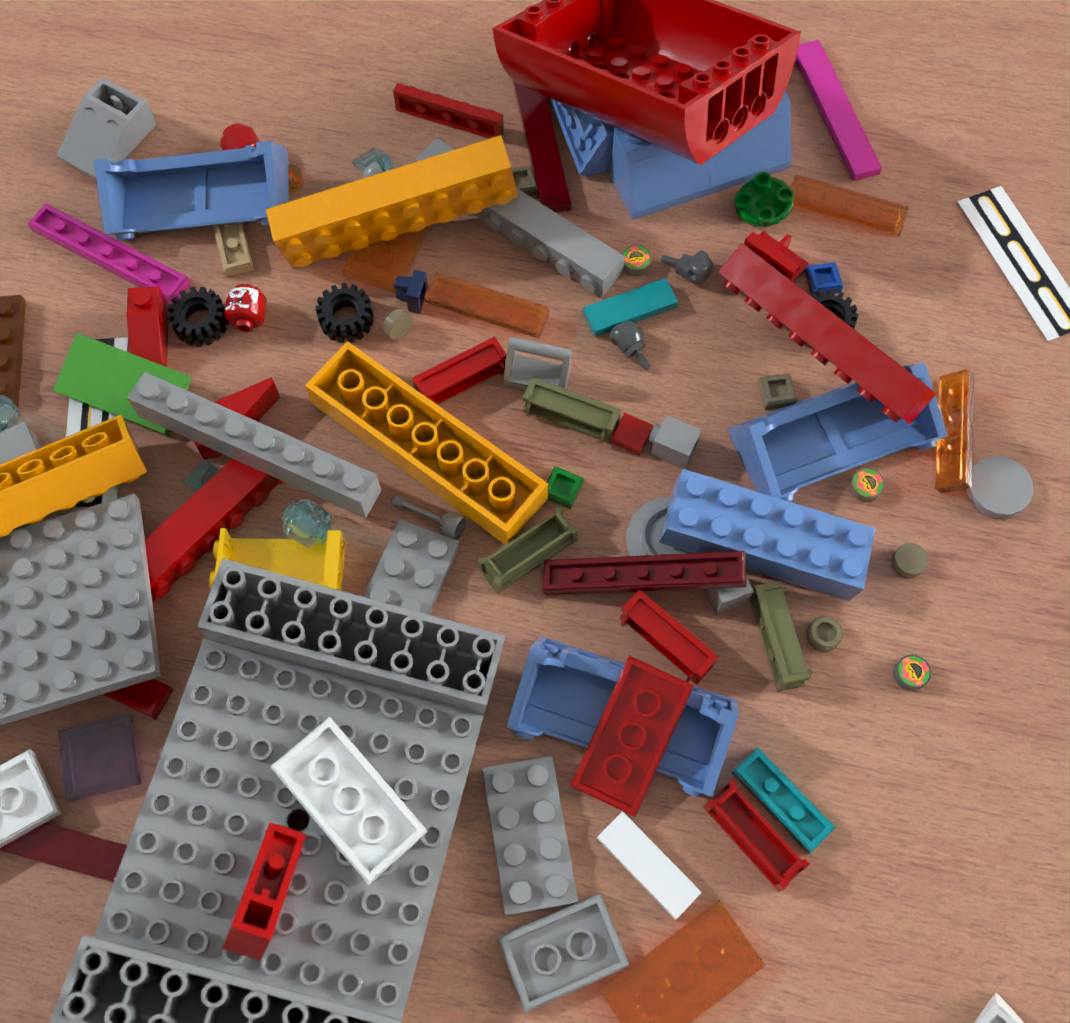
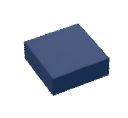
M836 262L806 266L805 276L811 294L815 293L817 295L818 290L824 289L825 294H827L829 289H833L834 294L842 291L843 285Z

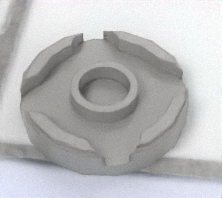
M990 456L981 459L969 471L965 481L966 494L969 500L972 499L977 505L975 508L981 513L992 518L1007 519L1015 516L1031 502L1034 493L1033 481L1027 470L1017 461L1005 456Z

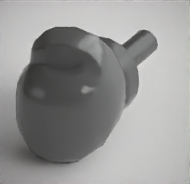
M700 250L694 256L683 254L680 260L667 255H663L661 258V262L676 266V274L693 283L705 281L713 269V262L703 250Z
M629 320L616 325L609 334L610 341L617 345L627 358L634 355L643 369H648L651 365L641 353V350L645 347V344L642 342L645 336L641 327Z

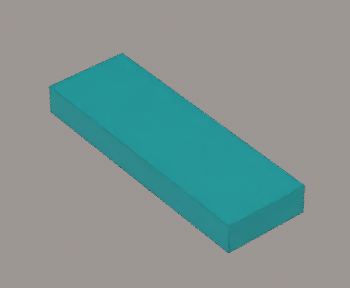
M664 278L583 307V315L594 337L610 332L621 322L629 320L635 323L677 308L678 300L668 281Z
M759 747L732 771V774L808 854L836 828Z

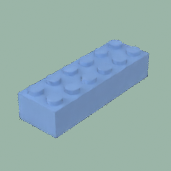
M682 469L673 486L659 542L692 553L745 551L747 570L850 601L864 590L875 528Z

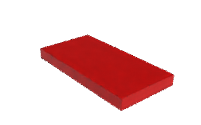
M629 655L570 786L636 817L694 685Z

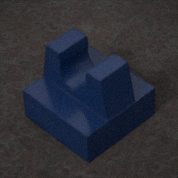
M414 270L412 277L397 276L394 284V289L398 290L396 299L407 302L409 312L421 313L428 292L426 272Z

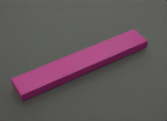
M815 40L799 44L796 56L798 68L852 180L855 181L880 175L882 166L820 41Z
M46 203L27 224L31 231L138 287L159 286L166 301L174 305L172 301L174 296L180 298V292L186 290L191 284L187 276Z

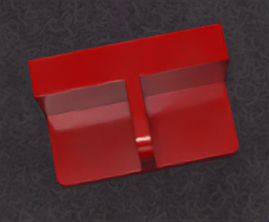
M752 231L745 238V246L792 282H795L805 272L806 266H809L807 261L788 249L792 238L789 234L780 242L765 232L757 235Z

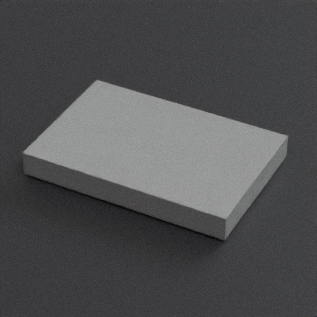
M597 894L497 937L525 1012L630 967L601 894Z

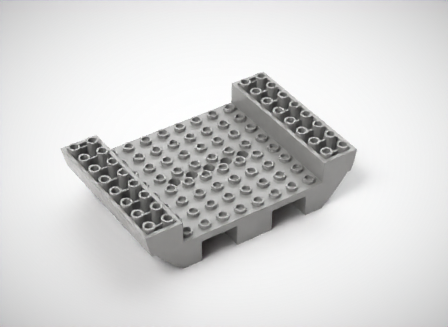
M222 558L197 625L204 638L97 930L94 936L82 935L50 1022L402 1023L404 1009L506 635ZM331 717L428 832L368 885L309 815V825L306 829L300 831L306 834L285 901L272 939L261 961L222 949L269 823L272 822L289 828L288 819L295 811H305L308 813L270 766L327 718Z

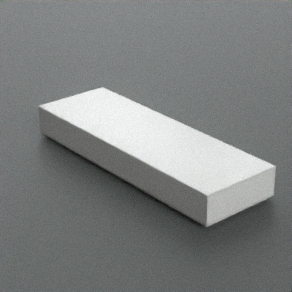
M623 811L597 837V840L674 920L702 893Z

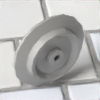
M659 497L644 504L632 516L626 531V544L629 556L692 553L659 542L670 497Z

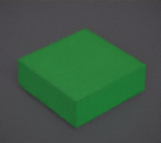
M555 466L547 480L548 500L571 510L584 483V478Z

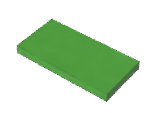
M76 333L53 391L117 416L122 414L124 419L169 436L170 430L139 417L127 397L144 372L185 390H188L192 377Z

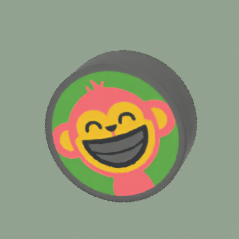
M911 654L902 657L896 663L893 674L895 681L900 687L905 690L916 691L923 688L929 682L931 668L924 658Z

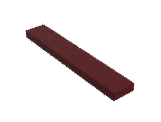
M512 79L537 185L539 202L554 212L571 210V201L546 96L517 84Z
M745 551L544 560L543 593L545 595L638 592L639 589L641 591L747 587Z
M44 823L1 847L0 851L114 882L127 845Z

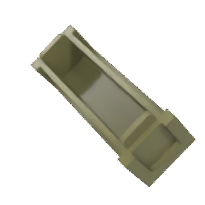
M534 377L531 378L523 396V401L526 402L523 413H526V416L533 414L600 439L599 443L611 444V438L620 421L621 409Z
M559 506L553 509V514L487 558L481 557L477 560L478 569L497 594L542 565L544 560L551 559L578 540L577 528L569 525L562 516L563 510Z
M781 580L755 585L753 588L754 592L750 597L777 692L803 687L805 685L804 681L809 680L813 673L812 668L807 669L785 599L788 589L782 588Z

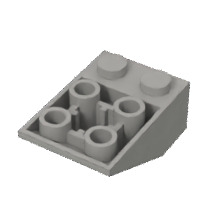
M102 77L83 96L56 155L57 158L96 180L93 160L111 159V163L123 161L157 125L148 102Z

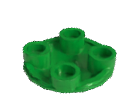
M766 172L756 174L754 179L748 181L740 188L735 197V207L738 215L746 223L760 227H768L780 223L788 217L794 203L793 189L784 181L771 177Z

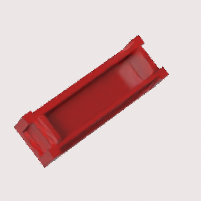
M494 336L413 377L414 389L438 405L499 373L504 375L507 354Z
M640 589L622 607L621 611L624 613L619 618L622 620L621 626L624 627L628 624L688 676L686 682L689 683L692 680L697 685L715 665L719 656Z
M732 779L703 808L774 888L780 892L789 885V882L797 874L806 869L810 863L806 859L801 860L737 790L736 786L738 784Z

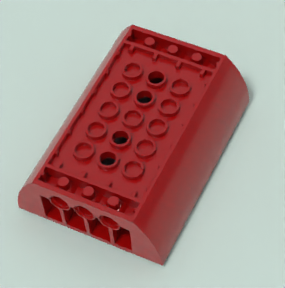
M542 0L535 5L528 6L521 13L492 28L499 60L506 73L517 84L699 165H702L775 113L789 82L801 32L715 0Z

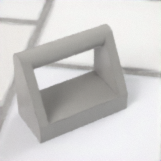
M510 337L503 379L504 386L526 391L531 378L534 377L567 389L571 374L572 350ZM517 351L561 360L563 364L517 355Z

